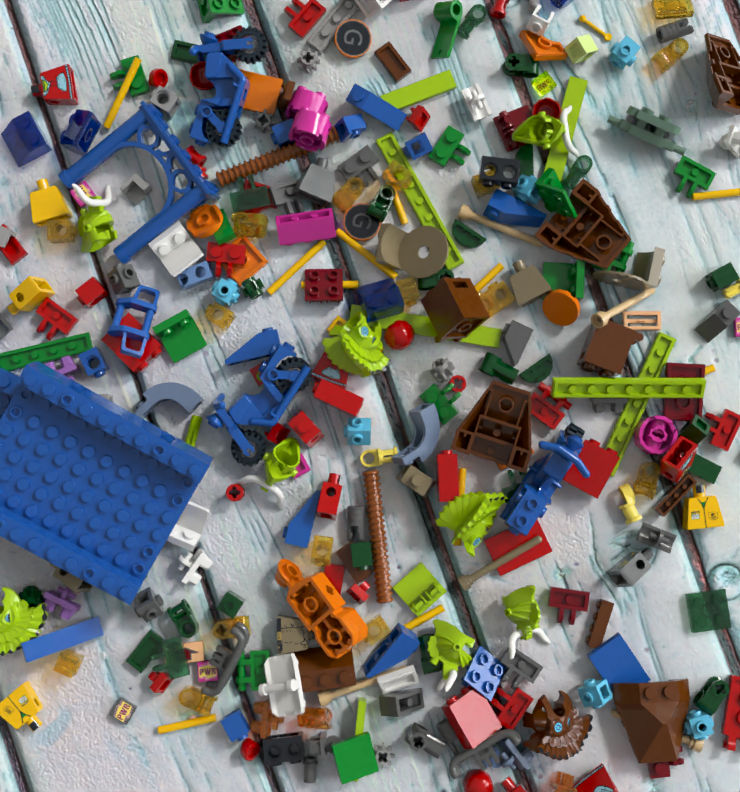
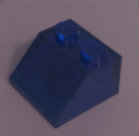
M77 109L75 114L70 116L69 125L60 136L61 145L65 149L83 157L95 139L101 123L93 112Z
M29 111L12 119L1 133L19 168L52 151L36 118Z
M392 278L355 288L362 311L365 312L367 323L403 313L404 301L399 287Z

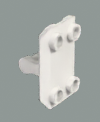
M294 653L268 657L264 663L266 684H260L258 692L260 696H269L271 711L277 717L302 714L305 711V700L298 668L299 663Z

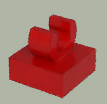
M417 105L416 108L410 109L412 115L410 117L407 116L406 120L416 131L422 132L431 116L424 106Z
M277 423L269 433L265 431L264 434L267 436L266 439L278 445L287 438L291 430Z
M366 581L362 582L359 586L354 583L346 592L361 605L369 597L366 591L370 585Z
M152 671L148 676L153 681L149 688L154 693H164L175 677L168 672Z

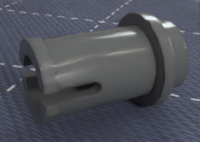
M305 756V760H303V781L305 783L316 782V765L318 761L315 756Z

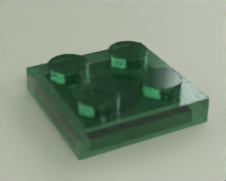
M726 589L685 593L692 633L731 628Z

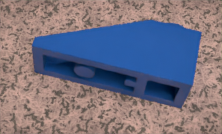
M356 83L346 98V101L353 107L396 131H399L407 117L406 113Z
M497 188L483 213L484 216L499 224L540 228L547 214Z
M273 327L262 329L261 333L256 334L225 360V365L231 366L270 357L268 353L271 347L280 342L277 329L273 330Z
M317 490L292 519L288 527H284L282 538H285L284 543L308 548L321 494L320 490Z
M397 623L362 666L366 677L371 678L409 658L418 649L420 644L416 633Z

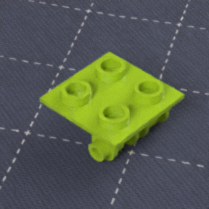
M422 562L392 587L417 617L447 592Z

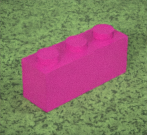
M332 208L276 216V227L280 245L290 246L294 243H309L313 240H329L336 237Z

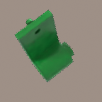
M458 0L437 2L434 6V16L441 24L430 57L431 59L450 57L463 13L462 4Z

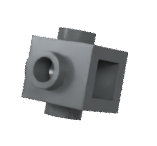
M117 264L107 274L115 295L132 292L140 285L132 264Z
M150 587L137 593L133 599L135 613L139 618L142 617L146 623L164 614L162 608L164 601L159 594L156 595Z

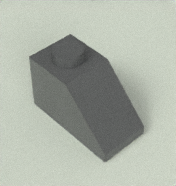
M726 300L720 303L694 330L709 343L740 315V311Z
M514 320L510 324L506 323L502 331L504 337L502 340L511 364L516 366L534 329Z
M422 688L393 691L380 695L381 716L400 717L424 708Z

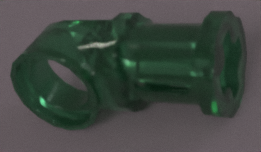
M476 4L464 16V21L457 30V34L461 38L468 40L471 31L485 21L486 8L481 4ZM475 10H481L483 12V16L481 18H475L473 16V12Z
M587 155L579 156L570 168V173L565 179H562L561 183L567 189L573 190L590 171L593 165L592 159ZM580 160H586L589 164V167L587 169H581L578 165V162Z

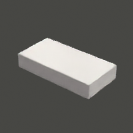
M414 665L376 677L382 695L419 682Z

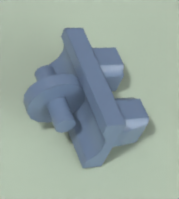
M504 738L497 742L503 749L500 753V756L503 758L500 765L503 768L509 766L512 770L516 767L519 770H528L531 767L529 763L534 755L528 748H524L519 752L516 748L518 745H514L509 738Z

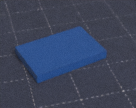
M616 633L587 654V657L602 679L607 680L612 693V683H642L651 680L619 633Z

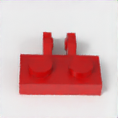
M292 0L293 5L300 10L298 14L288 6L284 9L285 13L293 19L288 24V28L301 39L310 32L326 13V8L316 0H309L306 5L299 0Z
M208 242L206 261L216 263L215 277H220L222 263L228 264L227 278H232L234 265L245 266L246 245L227 243L218 245L217 242Z
M48 297L45 298L36 310V313L44 318L36 329L39 334L45 331L49 322L53 324V327L46 336V339L49 341L54 338L58 330L68 335L79 321V319Z
M724 409L721 417L706 412L705 417L708 420L717 422L716 428L711 427L709 430L710 433H713L709 444L728 452L740 427V415L728 409Z
M497 687L496 692L507 699L506 703L503 706L495 698H492L489 702L500 709L497 715L499 722L507 729H514L534 698L519 687L511 695Z

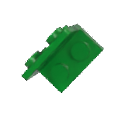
M197 0L202 23H210L216 15L244 14L242 0Z
M548 168L535 182L538 194L542 198L545 208L549 212H556L564 217L575 219L577 217L576 211L555 169Z
M576 260L575 263H543L542 276L550 285L552 291L558 289L566 290L571 293V296L576 297L579 302L584 298V261Z
M187 309L152 327L155 334L160 337L174 363L207 346L203 335Z

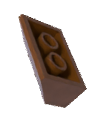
M321 647L294 652L299 663L298 668L303 693L356 685L352 649L338 659L327 656Z

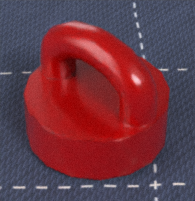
M153 69L150 72L148 82L150 86L158 88L159 85L162 87L167 85L168 75L163 69Z
M246 738L241 744L240 754L245 760L252 761L258 756L260 745L256 741Z

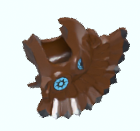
M559 690V698L554 702L555 707L553 709L546 696L542 695L538 699L532 714L525 712L522 719L524 727L532 728L535 731L529 740L523 741V746L536 753L544 754L553 760L561 761L562 759L568 760L569 757H574L575 754H579L578 751H583L581 749L584 746L583 740L588 738V732H591L593 728L590 724L593 716L587 714L579 717L578 710L572 706L568 694Z

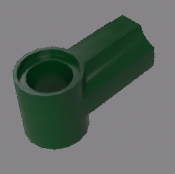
M490 352L485 354L478 368L484 374L491 377L494 376L510 385L513 384L519 373L518 369L504 363L501 358Z
M434 633L417 636L420 642L419 646L422 656L420 658L424 675L442 671V662L439 661L436 666L429 662L432 657H430L427 651V642L430 636H434Z

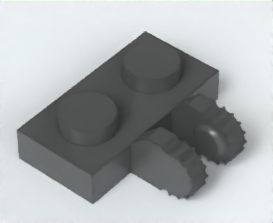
M368 145L337 166V169L348 183L357 177L365 188L369 186L367 179L362 175L366 170L375 181L379 179L372 168L373 165L379 162V159Z
M299 179L268 188L274 207L284 204V210L287 215L294 214L291 205L292 201H295L297 213L304 212L302 197L292 194Z
M507 648L499 660L508 667L501 681L505 683L511 673L515 671L518 675L511 683L512 689L515 690L523 677L533 684L543 666L516 648L514 658L510 659L509 648Z

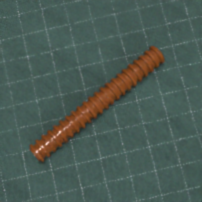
M332 126L328 134L326 147L329 146L328 144L331 143L333 145L335 141L338 143L340 140L334 126ZM293 141V144L290 145L288 143L286 147L283 145L281 149L278 147L276 151L266 152V155L260 154V157L255 156L253 160L250 158L248 162L245 160L243 164L233 165V168L227 167V170L222 169L220 173L217 171L216 177L220 186L224 188L226 184L229 186L231 182L234 184L236 180L241 181L242 178L246 179L247 176L252 177V174L257 175L259 171L262 173L264 169L267 171L269 167L274 168V165L279 166V163L285 164V161L290 162V159L293 158L295 160L297 156L300 158L302 154L305 156L307 152L312 153V151L296 146V141Z
M364 471L362 473L365 477L363 479L365 481L364 487H366L364 493L367 495L365 499H367L366 505H368L366 511L369 513L367 515L369 517L368 524L370 523L368 529L371 531L369 536H371L370 542H372L371 548L373 549L371 554H373L372 560H374L372 566L375 567L373 572H375L374 578H376L374 584L377 585L375 587V590H377L376 596H378L376 602L389 603L394 599L391 597L393 592L390 590L392 588V585H390L391 579H389L391 573L388 572L390 570V567H388L389 561H387L389 555L386 554L388 552V549H386L387 543H385L387 537L384 536L386 531H384L385 525H383L385 519H382L384 513H382L383 507H381L383 502L380 501L382 495H380L381 489H379L381 484L378 483V480H380V477H378L379 471Z

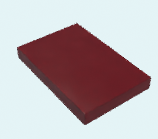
M665 362V378H705L706 364ZM663 398L662 416L676 421H689L695 414L702 418L703 398Z

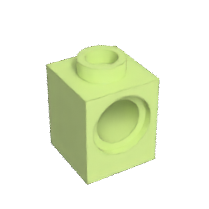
M590 34L576 37L564 48L573 64L588 60L599 50Z

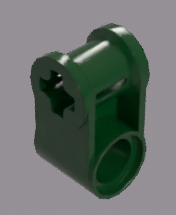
M511 53L506 57L502 69L508 76L536 78L539 75V61H534L530 54Z
M388 184L382 185L365 214L376 217L382 223L396 195L394 187Z
M441 269L431 277L418 278V290H431L443 278V275H447L448 278H454V274L449 269Z
M182 599L181 603L176 606L167 608L168 615L181 636L189 638L198 633L199 623L185 599ZM186 623L193 625L192 633L185 631Z
M710 677L701 691L694 697L693 704L712 716L728 695V684L719 677ZM716 685L720 686L719 690L715 688Z

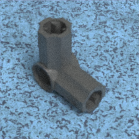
M416 722L413 723L404 739L413 750L418 751L422 749L437 759L441 756L446 746L444 741L429 733L425 727Z

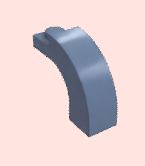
M173 382L161 383L147 389L142 394L147 400L141 401L136 406L137 411L134 414L144 419L158 404L168 400L177 401L192 414L204 399L196 391L183 384Z
M421 403L409 411L414 424V436L406 448L391 457L394 464L408 466L413 462L423 463L434 451L440 432L439 416L434 403Z

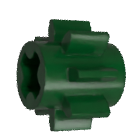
M253 276L242 282L243 288L240 290L245 298L250 297L251 300H254L263 295L262 289L265 287L260 278L256 280Z
M27 586L23 588V592L18 594L20 600L23 599L29 604L28 608L37 607L38 604H42L44 595H41L42 591L36 586Z

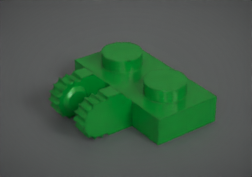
M136 55L120 60L123 70L110 73V79L117 80L126 77L134 58L140 59V57ZM140 64L129 87L132 98L150 92L142 64ZM123 81L113 84V89L119 91Z
M448 125L428 158L443 168L449 159L463 166L465 161L453 153L457 150L463 155L469 156L471 151L460 144L464 134Z
M683 155L673 171V174L682 178L675 191L678 193L682 191L684 184L688 181L692 185L686 192L685 197L690 198L696 187L704 191L708 190L717 173Z
M434 383L419 396L424 403H434L439 420L443 425L459 413L452 403L462 396V393H456L450 400L444 395L455 386L453 383H450L442 391Z

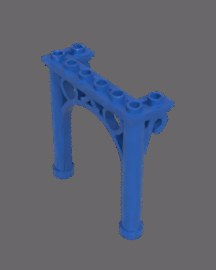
M144 101L140 102V110L67 170L64 169L58 174L63 184L72 189V184L77 185L117 151L129 147L144 149L160 162L168 180L166 203L157 215L113 249L116 257L125 265L132 260L131 257L192 208L205 204L209 199L214 201L221 198L218 194V187L213 182L210 183L208 179L204 180L201 176L203 174L202 170L197 164L193 165L190 161L191 155L186 149L182 150L179 146L180 140L175 134L171 135L167 130L169 126L163 119L164 114L158 107L155 108L153 104H147ZM151 130L155 135V142L151 145L144 144L143 135ZM137 133V142L127 141ZM163 140L170 150L163 152L160 149H154L158 148ZM175 158L178 160V162L181 164L184 170H174L173 161ZM179 174H184L188 180V185L184 189L175 187V179ZM175 192L185 194L175 203H173L175 198Z

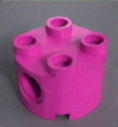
M298 86L297 90H294L285 112L287 118L290 119L292 117L295 119V115L300 111L301 107H307L317 113H326L328 103L325 100L326 95L322 92L315 93L304 86Z
M301 107L300 111L295 115L288 134L291 142L294 139L296 146L308 151H317L318 148L323 150L332 128L329 115L311 111L307 107Z
M651 416L642 419L638 423L633 436L634 444L646 454H662L669 451L677 441L678 432L673 425L674 423L667 417Z

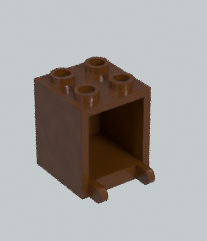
M442 278L420 300L437 333L435 336L436 343H441L445 339H453L454 342H459L463 338L468 337L490 317L470 278Z
M608 321V324L600 329L595 328L591 324L576 365L581 366L580 369L591 373L595 371L599 373L598 376L600 377L618 376L621 374L631 345L636 344L637 341H642L644 336L636 332V330L612 321Z

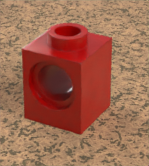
M91 277L75 290L79 295L76 297L83 306L87 305L90 308L109 295L95 277Z

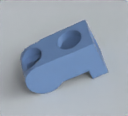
M207 261L189 267L177 275L182 290H187L216 279L211 263Z

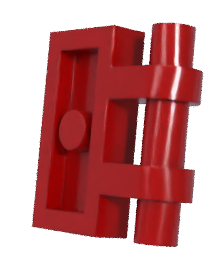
M541 382L537 387L543 392L541 396L535 392L531 395V415L550 429L555 430L565 416L560 411V408L564 407L566 410H569L572 404L567 401V398H552L550 395L551 386H546ZM548 396L556 401L555 406L546 401Z

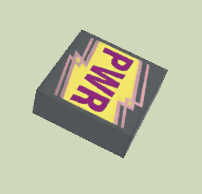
M120 697L110 716L127 725L138 706Z

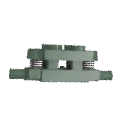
M630 105L626 111L629 115L626 116L625 120L611 115L607 120V123L613 124L617 128L660 148L673 151L682 156L686 151V148L677 145L670 139L679 135L681 128L672 124V120L664 115L654 116V112L646 107L639 109ZM647 123L656 126L654 132H651L650 129H644Z

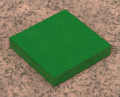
M366 731L331 744L339 780L342 785L379 771L369 732Z

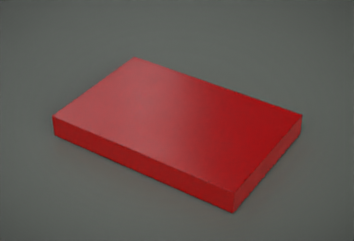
M538 519L527 536L520 534L516 536L506 529L483 540L494 561L535 536L542 538L541 543L496 568L500 576L552 552Z

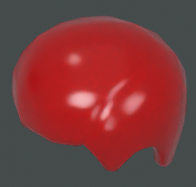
M206 61L196 63L191 67L189 74L192 85L203 91L214 87L205 77Z
M551 98L540 99L533 106L532 116L544 111L546 115L557 120L560 118V105Z
M396 320L385 330L384 339L391 349L401 351L410 346L414 339L415 331L408 322Z
M481 769L471 770L463 779L465 792H493L494 787L490 775Z

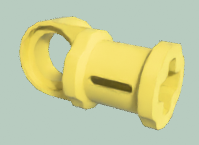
M397 447L387 450H381L380 448L366 450L361 453L360 462L365 467L382 466L383 463H392L391 457L384 456H394L397 454ZM366 453H371L374 456V461L371 464H366L363 461V456Z
M628 483L619 486L618 489L624 504L618 507L623 511L626 525L640 520L642 516L638 514L635 508V496L632 488Z

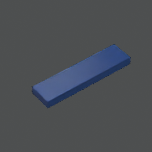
M97 616L20 643L27 663L103 636L104 633Z

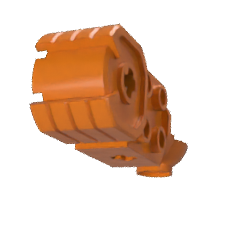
M281 559L278 562L275 574L276 582L281 587L289 588L286 597L287 602L308 631L312 630L315 633L316 641L327 656L338 659L367 637L368 628L366 623L354 608L342 607L346 604L323 572H316L304 578L298 566L292 561Z

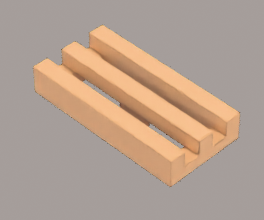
M661 311L621 312L622 323L625 327L636 331L661 330ZM627 316H656V319H627ZM627 323H657V326H627Z

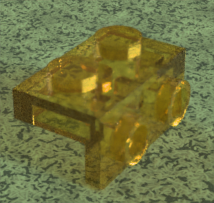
M652 0L651 2L655 20L693 17L694 9L691 0Z

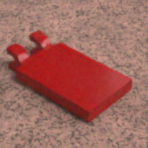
M730 674L729 693L726 696L721 733L726 735L722 747L735 751L736 740H740V676Z

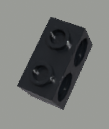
M482 156L479 166L478 183L484 187L501 186L505 190L516 188L521 160ZM490 169L493 171L494 175L488 176L485 174L484 170ZM510 172L513 178H506L503 173Z
M303 731L263 737L265 764L279 766L282 765V762L289 761L290 764H297L305 759ZM295 744L299 747V751L291 752L289 746ZM271 747H277L280 753L278 755H273L270 753L269 749Z

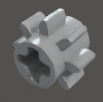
M310 48L305 52L300 51L301 58H297V63L300 64V71L304 69L307 71V74L312 70L317 71L316 64H320V59L317 58V51L313 53L310 51Z
M439 358L433 362V369L430 373L438 382L440 380L445 382L452 378V370L455 367L448 358Z
M384 742L379 747L374 745L376 761L381 769L386 764L391 766L390 758H395V754L390 753L392 746L386 747ZM386 752V758H379V753L384 754Z

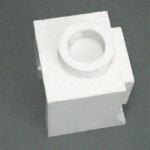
M541 5L537 6L526 26L529 31L538 36L544 35L555 14L552 11L548 20L537 16L542 7Z

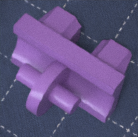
M69 355L60 359L63 367L57 370L54 362L44 364L64 376L81 371L79 365L75 364ZM69 376V377H68V378H70V379H72V380L74 381V377H73V376Z
M59 586L57 592L53 590L46 591L43 596L46 598L44 601L47 604L46 610L53 612L58 604L63 607L59 616L66 620H69L75 612L79 611L82 605L73 601L77 595L72 593L69 587L64 589Z

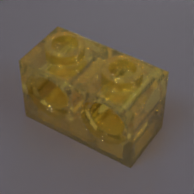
M495 281L487 287L489 290L483 294L481 291L478 292L481 300L488 304L487 312L490 316L489 318L516 300L504 281L500 283ZM495 292H503L504 299H497Z

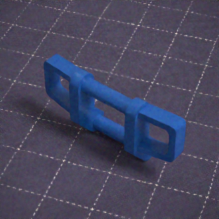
M139 285L134 297L117 299L115 304L117 308L112 325L109 326L107 333L110 336L122 337L120 346L122 354L138 359L142 357L146 342L149 341V330L153 315L157 312L156 305L160 294L159 290ZM144 292L153 295V304L137 299L139 293ZM132 308L146 313L141 330L120 325L124 309ZM126 337L141 341L140 351L126 348Z

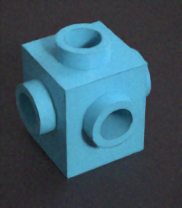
M626 35L620 43L616 42L609 51L612 53L608 59L614 67L623 70L626 66L630 67L636 61L637 57L635 55L641 46Z
M521 174L516 188L511 189L516 195L515 198L524 203L537 205L541 199L535 186L538 178L533 175L526 176Z
M221 278L220 281H216L211 289L213 291L212 295L215 298L214 301L223 307L225 304L231 307L240 297V290L236 287L238 284L230 278L227 280ZM228 288V292L223 294V290Z
M348 418V426L344 425V437H347V445H371V418Z
M587 679L577 689L584 708H600L613 698L606 679Z
M700 709L692 710L687 714L684 723L687 735L689 734L697 740H704L708 738V735L714 734L712 729L714 722L710 715Z

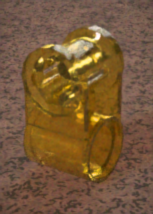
M677 38L668 46L659 50L651 58V61L656 62L661 69L660 72L663 74L683 58L688 51L689 44L685 39ZM674 47H679L682 52L675 51Z
M351 177L333 195L331 203L343 214L362 195L364 189L362 180L358 177ZM353 184L354 186H356L358 184L359 190H352L351 185Z
M244 212L232 214L231 220L234 224L233 231L236 237H265L269 222L266 215Z
M645 461L640 464L633 485L634 495L647 496L651 500L654 498L660 474V467L657 463ZM648 465H651L653 473L648 476L645 469Z
M237 616L233 619L218 620L214 624L213 635L218 639L236 638L231 634L230 630L235 627L237 622H241L248 628L251 636L249 616ZM221 624L224 628H227L224 631V634H221L220 631H217Z
M192 685L183 687L178 697L181 705L207 717L211 716L212 713L210 711L213 704L218 700L217 696H206L201 693V689ZM184 692H191L193 699H185Z

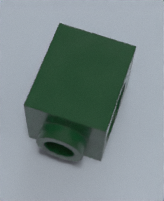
M731 262L705 276L706 284L713 292L740 279Z
M695 414L681 427L677 437L683 436L699 444L708 435L711 425Z
M370 541L350 543L353 568L357 567V571L368 570L369 566L373 565Z
M228 590L216 609L233 619L246 599Z

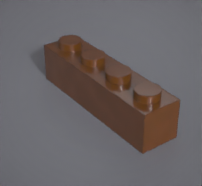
M685 474L653 509L661 517H665L697 481L689 474Z
M603 599L597 602V611L594 612L592 618L594 620L589 627L590 633L585 639L588 647L595 649L602 644L614 603Z

